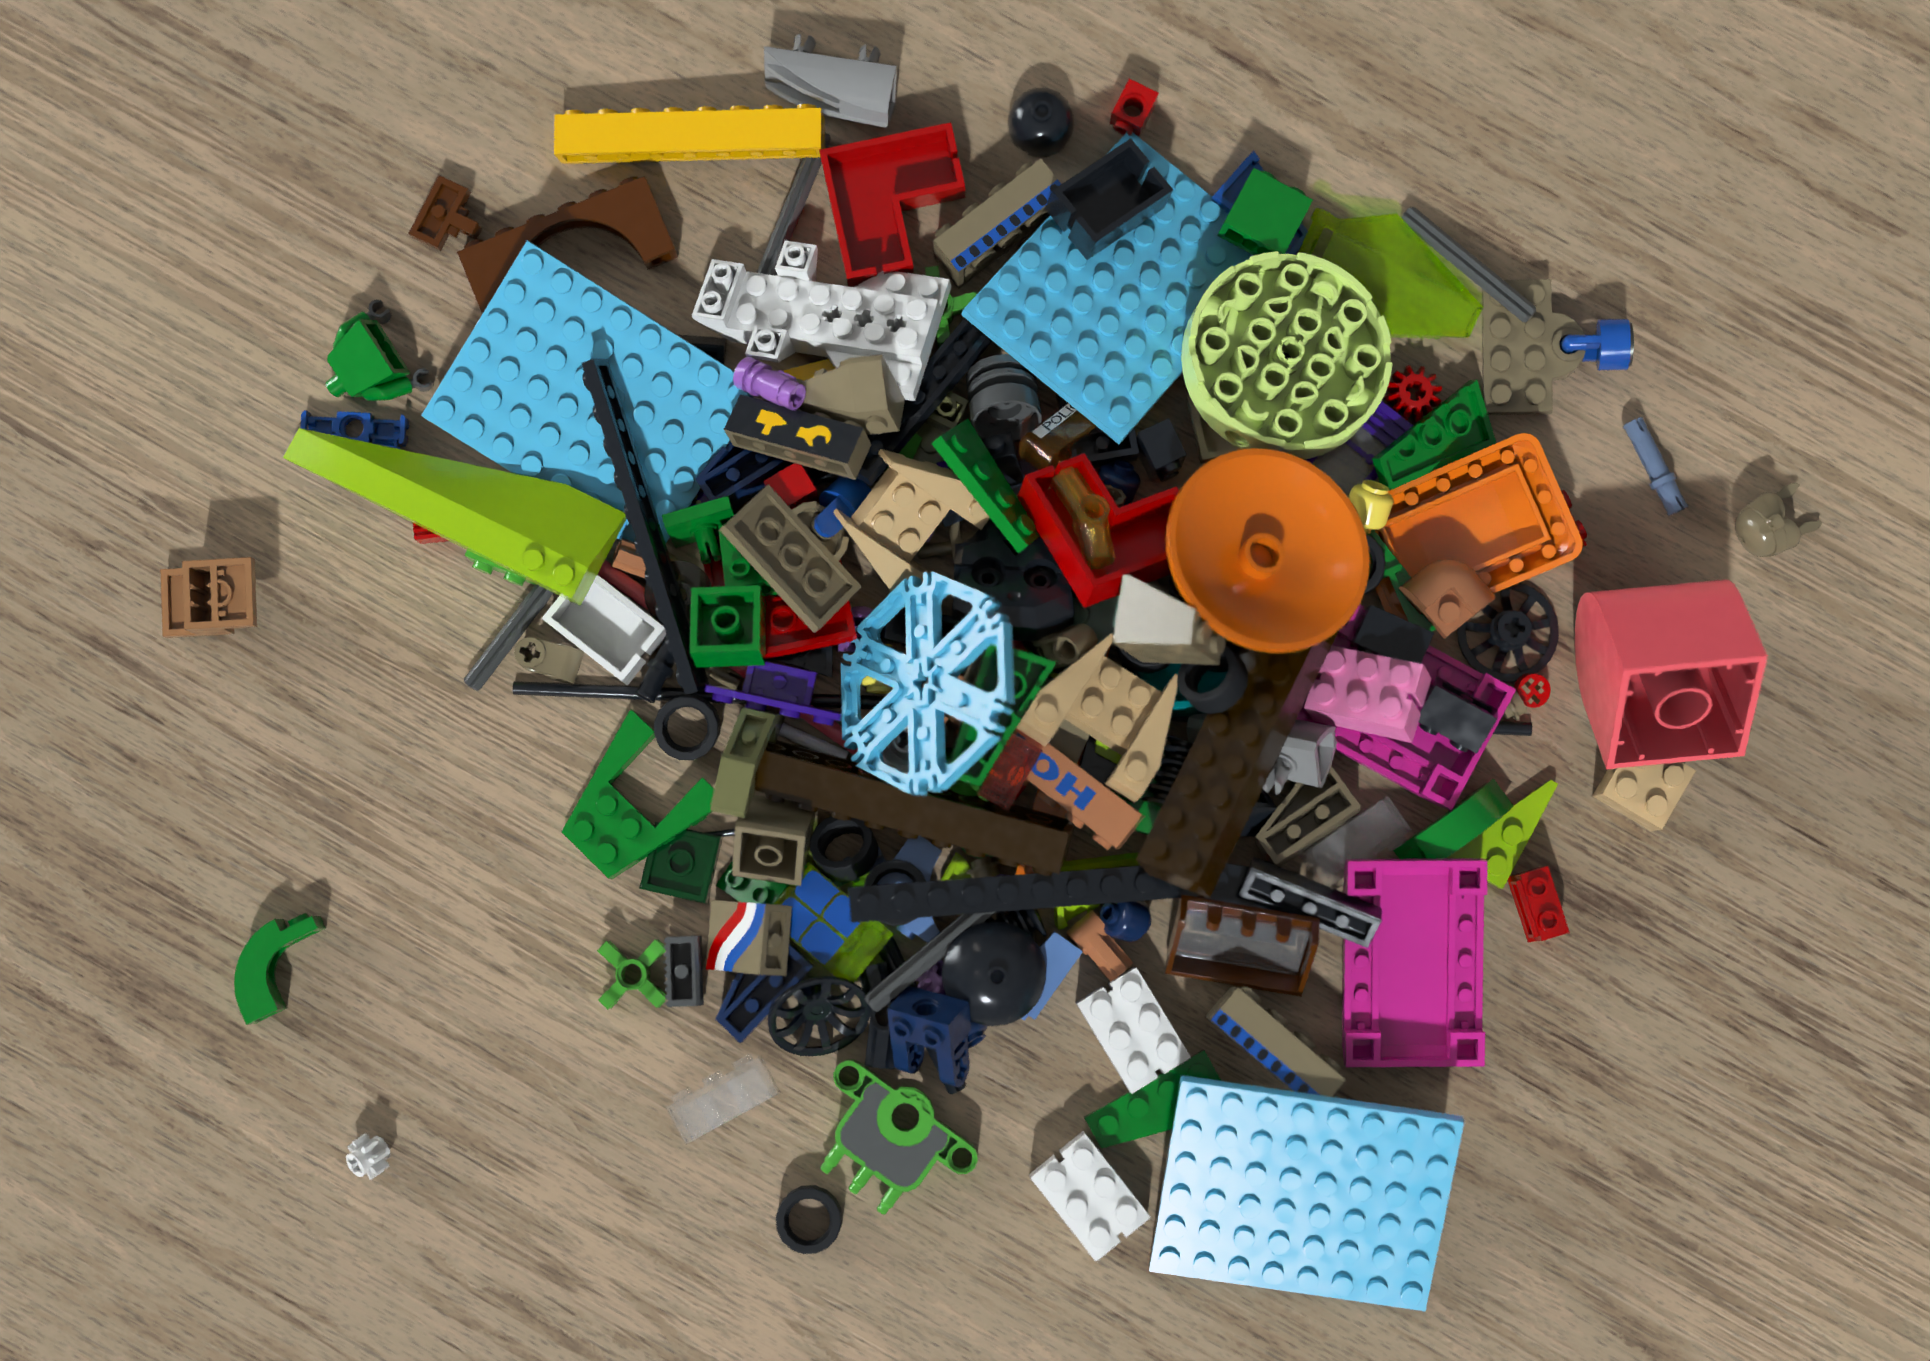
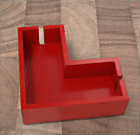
M951 122L819 150L849 287H856L871 277L877 276L882 271L884 274L896 271L914 274L902 211L965 198V182Z
M1085 453L1059 462L1056 470L1051 465L1025 475L1017 498L1028 516L1035 523L1038 533L1084 608L1119 595L1123 575H1130L1147 584L1172 574L1166 549V531L1172 505L1180 491L1177 486L1118 508Z

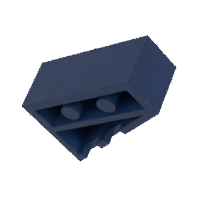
M730 442L725 448H721L697 476L696 481L709 501L728 496L735 510L755 497L765 487L764 480L792 465L793 462L733 446Z
M789 942L786 976L737 973L715 1020L739 1043L744 1042L768 1017V1013L775 1000L789 987L801 982L815 965Z

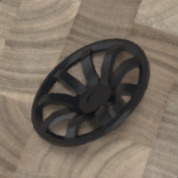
M1523 583L1515 584L1500 591L1502 612L1494 610L1489 605L1481 610L1492 619L1491 623L1465 622L1457 629L1458 644L1467 662L1476 671L1482 674L1487 673L1502 682H1515L1526 673H1538L1551 660L1559 639V626L1556 614L1550 603L1534 588ZM1510 589L1529 595L1518 611L1513 610L1511 606ZM1537 601L1544 609L1548 618L1531 622L1527 613ZM1550 627L1548 647L1535 641L1530 636L1531 632ZM1466 631L1490 633L1491 638L1470 650L1466 639ZM1497 645L1499 649L1492 669L1482 665L1475 658L1492 646ZM1524 645L1543 655L1531 668H1528L1523 656L1522 646ZM1509 650L1513 651L1516 665L1520 671L1518 673H1500L1503 661Z
M820 976L798 982L785 990L772 1004L767 1021L770 1036L781 1049L799 1056H821L845 1048L855 1041L868 1025L870 1006L864 998L866 993L856 983L835 976ZM831 984L848 988L845 993L838 996H833L830 992ZM793 994L797 999L798 1005L791 1009L782 1008L781 1006L785 1000ZM857 995L862 1006L848 1008L841 1004L849 1002ZM837 1014L849 1018L860 1017L855 1028H851L842 1022ZM777 1016L787 1019L794 1017L789 1025L782 1029H777ZM829 1021L845 1037L831 1044L825 1022ZM803 1023L802 1032L797 1043L792 1044L784 1039V1037L793 1034ZM813 1025H817L822 1043L821 1047H806Z

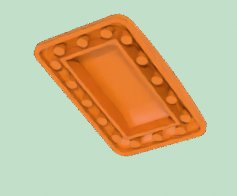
M1528 433L1516 434L1388 491L1392 495L1394 503L1386 525L1382 529L1375 530L1411 578L1424 567L1437 560L1452 559L1463 562L1473 569L1493 594L1572 561L1578 557L1583 546L1580 533L1542 446L1535 436ZM1389 577L1382 579L1375 589L1384 610L1407 620Z

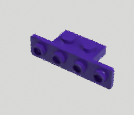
M765 661V665L747 666L742 691L707 684L705 687V692L713 693L712 700L732 704L733 698L746 700L745 707L766 711V707L769 705L780 708L779 714L788 717L799 718L800 713L814 715L813 722L833 726L834 720L841 721L843 715L841 712L811 706L818 672Z

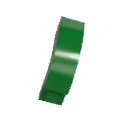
M1493 778L1468 794L1451 811H1448L1436 821L1399 844L1393 851L1399 859H1446L1492 826L1514 805Z
M304 913L289 920L290 927H287L284 919H273L262 926L246 943L238 959L234 977L235 997L246 1025L256 1024L287 1009L276 984L275 972L277 963L290 946L326 929L321 916L309 917L308 913Z

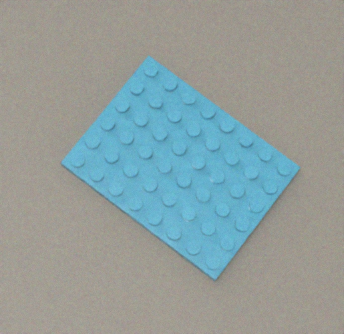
M1127 132L1109 152L1131 138L1150 161L1139 183L1142 185L1148 171L1155 167L1173 189L1165 208L1088 260L1085 259L1068 238L1071 230L1068 229L1063 232L1054 219L1049 216L968 303L961 314L1118 444L1125 439L1181 375V352L1184 332L1194 309L1207 288L1226 269L1232 265L1234 267L1254 256L1217 236L1228 213L1211 200L1212 196L1136 134L1132 133L1129 136Z
M526 241L421 416L512 473L567 484L624 512L625 501L623 494L615 484V469L612 459L605 452L603 446L605 437L601 425L594 417V402L582 378L584 370L581 363L591 359H608L665 543H667L670 536L665 529L662 515L687 508L691 505L701 489L696 481L697 476L721 448H725L730 442L724 428L740 394L752 398L753 395L738 389L734 385L733 376L735 371L532 242ZM626 519L617 539L624 538L634 542L636 536L633 526Z
M1181 1075L1149 1271L1426 1311L1464 1126L1463 1116Z

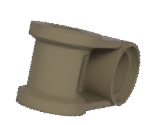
M1086 624L1068 626L1038 641L1028 642L1030 646L1035 647L1038 656L1057 662L1052 669L1053 671L1061 667L1073 665L1097 645L1098 640L1091 627Z
M527 637L517 643L514 654L516 660L524 669L545 675L553 680L574 685L584 651L564 644H554L537 638ZM533 647H535L540 656L532 658L531 662H528L524 653L525 651H532Z

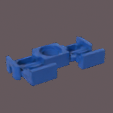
M305 410L301 414L300 428L401 449V447L397 446V442L402 447L408 444L406 429H409V420L403 414H401L400 420L374 419V415L371 413L338 411L337 417H311V413ZM352 420H360L363 423V432L358 437H349L346 433L348 423Z

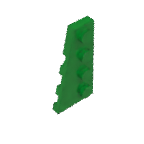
M1469 380L1372 458L1379 483L1387 486L1390 491L1497 443L1478 380Z
M969 419L945 432L931 443L1018 553L1040 537L1035 523L1026 513Z
M1205 1050L1192 1055L1190 1059L1167 1073L1157 1075V1079L1132 1094L1127 1092L1085 1116L1084 1119L1100 1148L1171 1130L1173 1128L1181 1075L1222 1081Z

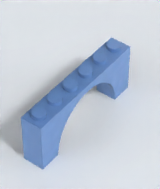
M918 836L917 839L908 838L893 860L898 859L913 864L922 872L925 880L930 881L933 868L942 850L922 836ZM893 872L883 876L877 885L910 883L913 881L906 874ZM920 917L908 924L896 927L897 930L911 940L917 935L927 943L940 933L933 917ZM1055 931L1039 946L1045 960L1046 981L1043 993L1037 1004L1028 1014L1021 1018L1024 1021L1028 1015L1034 1020L1083 952ZM995 970L991 974L993 982H999L1003 978L1001 970Z

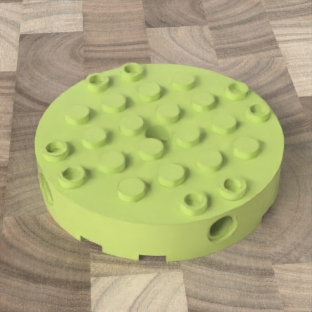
M1278 251L1251 256L1248 260L1226 269L1210 284L1201 297L1187 323L1182 342L1181 361L1185 385L1192 402L1202 418L1222 438L1240 449H1272L1297 456L1301 459H1309L1323 455L1344 444L1354 436L1375 412L1386 393L1391 377L1390 344L1392 341L1384 315L1380 316L1376 306L1371 301L1372 295L1356 278L1341 267L1328 260L1306 253L1298 252L1297 255L1278 254ZM1283 352L1289 354L1291 358L1285 359Z

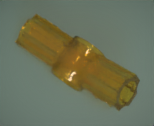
M1071 466L1062 470L1057 476L1052 478L1050 485L1073 518L1072 528L1079 537L1084 560L1090 569H1103L1115 561L1107 519L1110 513V506L1103 497L1094 494L1077 468H1072Z

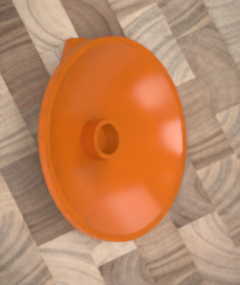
M1253 448L1232 451L1218 456L1199 468L1180 489L1172 505L1167 523L1166 549L1173 579L1189 607L1198 611L1202 621L1208 622L1210 628L1224 638L1240 646L1263 652L1284 653L1299 651L1328 639L1340 630L1357 610L1363 598L1369 576L1370 560L1366 534L1359 515L1347 495L1328 475L1311 463L1297 456L1272 449Z

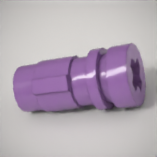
M753 357L743 358L735 369L733 376L734 385L753 396H762L764 399L790 410L798 409L805 399V386L798 383L796 377L781 370L774 371L770 365L762 363Z

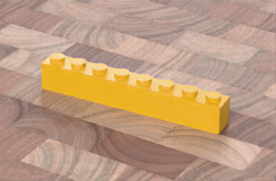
M799 104L796 108L783 109L780 105H766L763 109H750L747 106L737 105L730 107V110H717L714 107L702 106L698 107L697 111H684L678 107H668L664 109V112H651L645 108H634L629 113H618L613 109H600L598 113L585 114L581 110H567L565 114H554V154L561 164L820 158L819 150L825 149V117L822 109L817 108L813 104Z

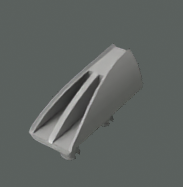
M798 34L794 40L793 50L764 46L765 85L767 89L795 105L813 104L817 108H821L823 114L886 128L889 126L896 102L897 66L878 63L881 52L876 46H874L870 56L866 57V45H863L860 48L858 60L812 53L816 42L810 35L802 47L801 34Z
M1208 713L1194 714L1188 717L1186 729L1190 743H1194ZM1296 719L1263 790L1268 793L1275 784V792L1279 794L1286 780L1322 788L1329 773L1337 746L1335 738L1336 726Z

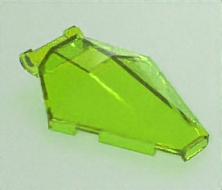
M1321 208L1314 209L1310 217L1312 223L1298 252L1312 255L1324 227L1332 230L1333 233L1321 258L1332 262L1350 273L1368 290L1373 297L1371 301L1376 306L1380 316L1384 315L1390 337L1431 339L1470 337L1483 306L1397 213L1339 219Z

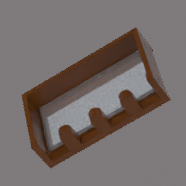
M1181 894L1176 920L1167 948L1165 974L1241 987L1247 986L1252 989L1302 997L1319 945L1320 918Z

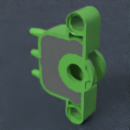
M854 1059L844 1060L836 1067L833 1074L835 1085L855 1101L839 1122L835 1131L836 1143L825 1157L820 1169L829 1174L837 1166L844 1154L862 1167L854 1176L853 1182L849 1186V1191L853 1194H858L872 1175L876 1176L889 1186L877 1207V1211L885 1215L894 1206L903 1192L911 1191L922 1183L937 1160L957 1174H967L975 1168L978 1160L975 1146L945 1123L934 1118V1108L931 1100L923 1091L914 1087L904 1086L893 1089L891 1084ZM853 1066L858 1070L859 1080L856 1084L847 1085L841 1080L840 1071L843 1067ZM903 1103L913 1105L919 1113L918 1123L909 1129L897 1126L893 1120V1110ZM966 1148L971 1152L972 1160L968 1165L959 1166L953 1162L952 1154L956 1149Z

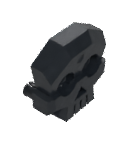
M990 518L981 530L979 529L971 538L962 543L955 544L954 580L997 598L994 601L1000 602L1001 607L996 610L994 617L998 613L1009 617L1008 623L1012 624V640L1038 641L1073 624L1074 606L1071 586L1041 536L1018 553ZM988 581L993 582L992 584H985ZM954 596L952 619L960 623L972 611L973 605Z

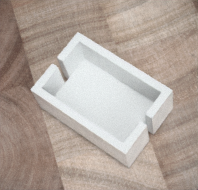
M598 575L581 606L559 596L542 617L545 622L626 685L631 682L646 663L642 658L644 653L646 652L651 656L666 636L664 626Z
M1137 967L1129 969L1115 980L1108 982L1110 988L1113 989L1107 993L1105 988L1101 986L1075 1002L1131 1094L1157 1079L1156 1070L1160 1069L1165 1074L1191 1058Z
M1082 1131L1059 1150L1064 1160L1059 1163L1053 1154L1029 1175L1093 1259L1098 1261L1121 1242L1117 1235L1122 1232L1126 1237L1129 1236L1151 1217L1085 1132Z

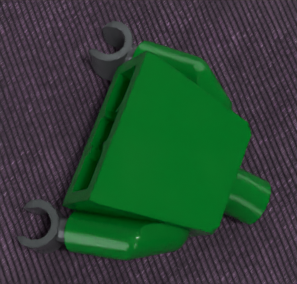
M373 300L369 304V312L357 314L342 323L338 328L333 343V350L327 357V361L335 374L325 383L328 391L335 397H340L347 391L351 397H363L368 401L392 400L412 393L413 388L426 392L434 386V382H428L424 385L418 383L420 376L429 374V371L424 368L418 369L414 373L413 378L408 379L406 377L411 372L380 325L387 323L391 319V312L387 309L381 314L375 313L384 306L381 300Z

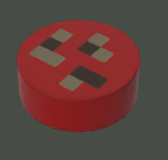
M1526 673L1520 676L1514 685V689H1516V692L1527 707H1540L1550 697V684L1542 675Z

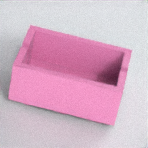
M1331 646L1317 675L1320 680L1314 681L1304 706L1312 720L1412 743L1421 715L1417 706L1423 707L1432 679L1424 664Z

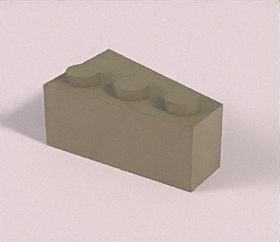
M1331 766L1322 788L1296 782L1284 801L1280 803L1256 835L1255 845L1269 863L1282 867L1357 816L1361 805Z

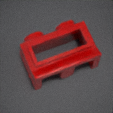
M1548 866L1537 867L1508 878V884L1528 943L1544 941L1570 933Z

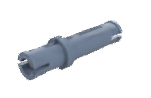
M1639 417L1637 420L1634 419L1625 424L1623 428L1652 482L1649 485L1652 490H1656L1667 511V515L1671 516L1689 507L1675 482V479H1677L1675 473H1671L1647 428L1644 418Z

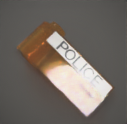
M1067 403L1022 437L1019 444V455L1038 470L1051 465L1056 470L1059 462L1072 458L1071 446L1093 430L1096 425Z

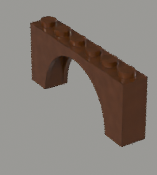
M645 176L626 178L616 188L608 191L607 189L594 191L588 196L589 199L579 203L574 201L567 202L557 208L558 211L547 216L544 214L535 215L526 221L527 224L517 228H503L495 233V237L485 241L477 239L467 243L464 249L457 253L482 314L526 241H530L539 247L545 241L561 232L577 228H592L612 233L627 242L639 254L647 270L679 258Z

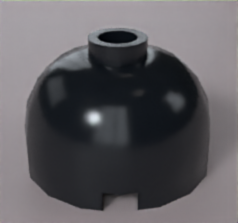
M1033 88L1023 92L1014 101L1008 115V133L1013 144L1033 157H1049L1059 153L1071 138L1074 129V114L1068 100L1059 92L1049 88Z

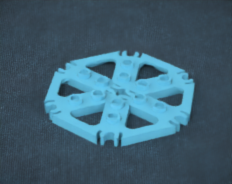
M933 571L931 573L923 572V583L921 578L909 576V579L905 578L855 628L862 638L857 637V639L851 641L856 645V650L852 655L843 653L842 656L844 660L851 662V666L841 663L842 740L845 741V748L852 750L858 748L856 754L851 758L853 762L858 763L855 766L909 794L925 796L927 795L928 783L929 791L939 793L942 790H947L1001 738L995 736L991 730L1004 732L1006 729L1004 726L999 725L998 716L1002 712L1012 713V709L1002 703L1005 701L1014 704L1012 624L1008 623L1009 617L1007 615L998 613L994 617L996 610L1001 607L1000 602L994 601L997 598ZM947 595H954L970 602L973 605L972 611L942 640L941 603ZM903 607H905L906 654L883 644L880 639L883 627ZM994 644L997 647L999 683L994 691L987 692L957 678L990 645ZM869 676L892 687L893 689L862 719L860 695L862 680ZM929 678V682L922 688V683ZM944 712L974 726L978 732L976 741L952 764H949L945 758ZM908 726L909 772L904 773L886 764L883 760V752Z

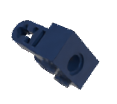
M908 986L887 1008L894 1067L897 1070L915 1074L923 1062L924 1046L936 1049L940 1081L955 1087H961L969 1072L967 1034L971 1031L969 1002Z

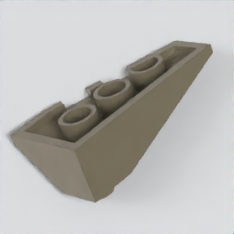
M882 354L848 358L841 361L838 368L830 371L824 368L815 371L814 377L805 381L796 379L806 389L805 399L799 407L803 412L811 414L815 412L824 413L833 420L844 423L845 421L856 422L864 428L867 435L897 432L900 430L905 398Z

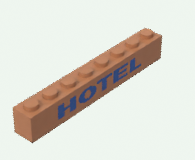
M959 675V676L957 677V678H959V679H961V680H963V681L969 683L966 679H964V677H963L962 675ZM929 678L922 683V688L929 682ZM944 712V724L950 719L960 727L961 720ZM1015 729L1000 753L1003 756L997 765L1001 763L1005 756L1007 757L1005 763L1008 759L1012 760L1009 764L1010 767L1018 762L1027 766L1025 767V775L1020 782L1024 786H1027L1029 782L1040 789L1037 796L1053 808L1057 803L1065 808L1068 812L1064 817L1081 829L1084 824L1095 832L1092 838L1105 849L1109 850L1111 846L1120 849L1145 816L1050 743L1044 747ZM1013 737L1036 750L1033 757L1008 744ZM1012 748L1026 756L1023 762L1009 755Z

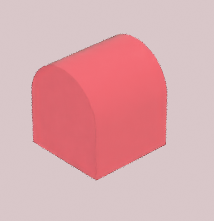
M1723 579L1584 593L1579 601L1575 620L1576 669L1582 701L1606 769L1745 756L1768 656L1737 587L1731 581Z

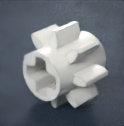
M365 1133L347 1147L351 1153L346 1156V1162L350 1170L358 1177H362L367 1173L369 1179H373L389 1167L386 1160L390 1158V1149L387 1143L379 1136H374L370 1139L367 1133Z

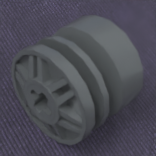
M1009 354L993 355L971 366L966 374V386L971 424L979 437L984 439L1011 431L1015 443L1027 439L1034 434L1032 431L1042 424L1036 376Z

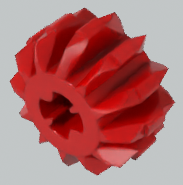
M1408 365L1404 368V374L1399 371H1395L1392 374L1393 381L1389 382L1387 391L1391 394L1385 396L1384 402L1395 403L1392 407L1395 412L1399 410L1403 412L1401 416L1408 420L1411 414L1414 422L1417 423L1422 419L1423 415L1426 416L1433 410L1432 407H1437L1441 404V399L1435 395L1442 391V386L1431 384L1436 379V374H1430L1426 378L1424 376V366H1420L1415 374L1411 365ZM1411 388L1416 390V400L1410 399L1411 393L1408 391Z

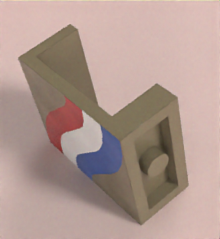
M712 900L706 969L786 976L792 906Z

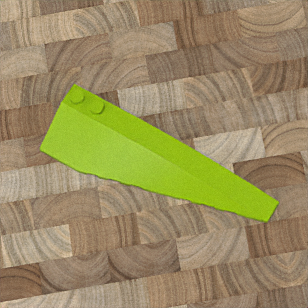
M302 428L298 429L283 456L285 460L579 606L583 603L627 519L624 512L567 484Z

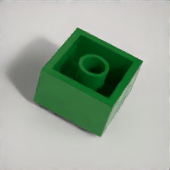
M761 585L691 588L690 654L696 668L765 665L766 599Z

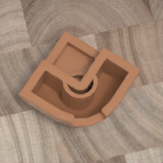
M1452 559L1437 560L1427 565L1398 588L1420 615L1423 613L1444 639L1497 598L1473 569L1463 562Z

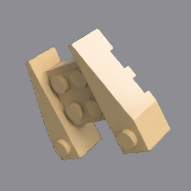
M880 449L878 454L888 464L889 468L851 518L837 508L833 513L892 592L905 578L909 579V576L921 578L923 583V572L929 571L912 559L950 509L980 530L985 526L990 517L953 470L940 467L935 463L921 462L906 458L898 453Z
M1110 634L1039 691L1016 729L1046 747L1062 721L1065 719L1122 755L1104 785L1135 803L1143 795L1160 767L1178 686V675L1175 674L1168 681L1162 692L1104 656L1113 641L1114 635Z

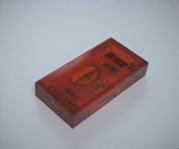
M1012 733L976 793L1008 811L1042 750Z

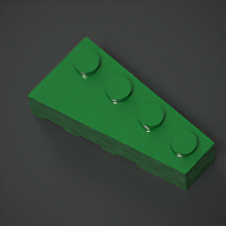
M994 644L990 645L983 652L973 683L974 686L987 692L994 691L999 683L998 650ZM1012 648L1014 704L1003 701L1002 704L1010 707L1012 713L1002 712L998 716L999 725L1004 726L1006 729L1004 732L991 730L995 736L1001 738L958 780L981 786L1008 739L1017 728L1024 713L1057 662ZM961 721L948 761L949 764L954 763L976 741L978 732L974 726Z

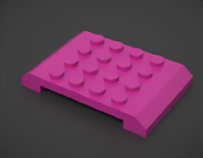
M1359 604L1350 620L1339 630L1332 646L1357 651L1350 644L1365 612L1364 606ZM1429 645L1421 662L1432 678L1429 689L1436 677H1439L1498 709V719L1477 754L1469 749L1467 752H1463L1449 743V738L1439 733L1437 735L1429 734L1421 729L1419 725H1417L1412 743L1336 726V751L1421 798L1451 811L1516 689L1487 673L1482 674ZM1305 700L1297 719L1319 723L1313 721L1305 710Z
M1485 858L1346 859L1343 893L1382 909V921L1368 948L1343 938L1342 1049L1344 1065L1346 1067L1485 1066V1032L1482 1029L1484 895H1487L1488 861Z

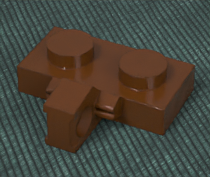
M438 175L408 234L412 238L439 251L442 250L449 235L457 238L459 232L477 240L483 228L478 225V222L467 218L470 211L464 208L471 194L470 190Z

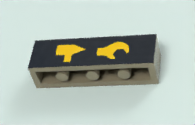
M740 394L724 428L733 446L856 480L871 447L864 428L856 422L845 421L844 423L833 420L824 413L815 412L811 414L803 412L799 408L790 410L784 406L771 403L761 396H753L752 398Z

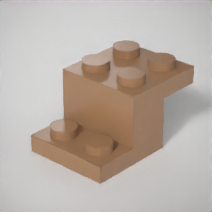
M241 557L182 561V568L160 569L163 637L235 634L234 628L257 627L254 558Z

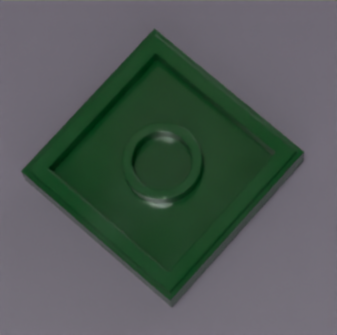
M686 829L666 845L663 844L648 854L639 889L707 904L723 837Z

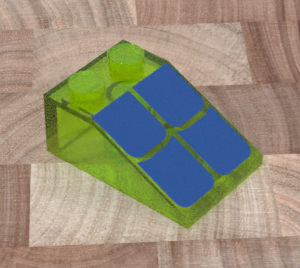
M809 862L805 866L801 886L790 884L773 904L792 906L790 939L834 976L845 978L852 982L859 977L893 936V933L879 921L851 923L849 896Z

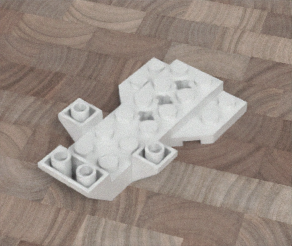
M784 241L775 267L778 276L747 272L742 263L711 260L692 317L697 322L731 342L747 344L746 357L780 362L798 352L828 357L833 366L838 368L840 362L848 358L882 354L905 400H916L952 287L950 279L898 271L884 274L882 271L877 276L871 277L856 287L816 282L817 245Z

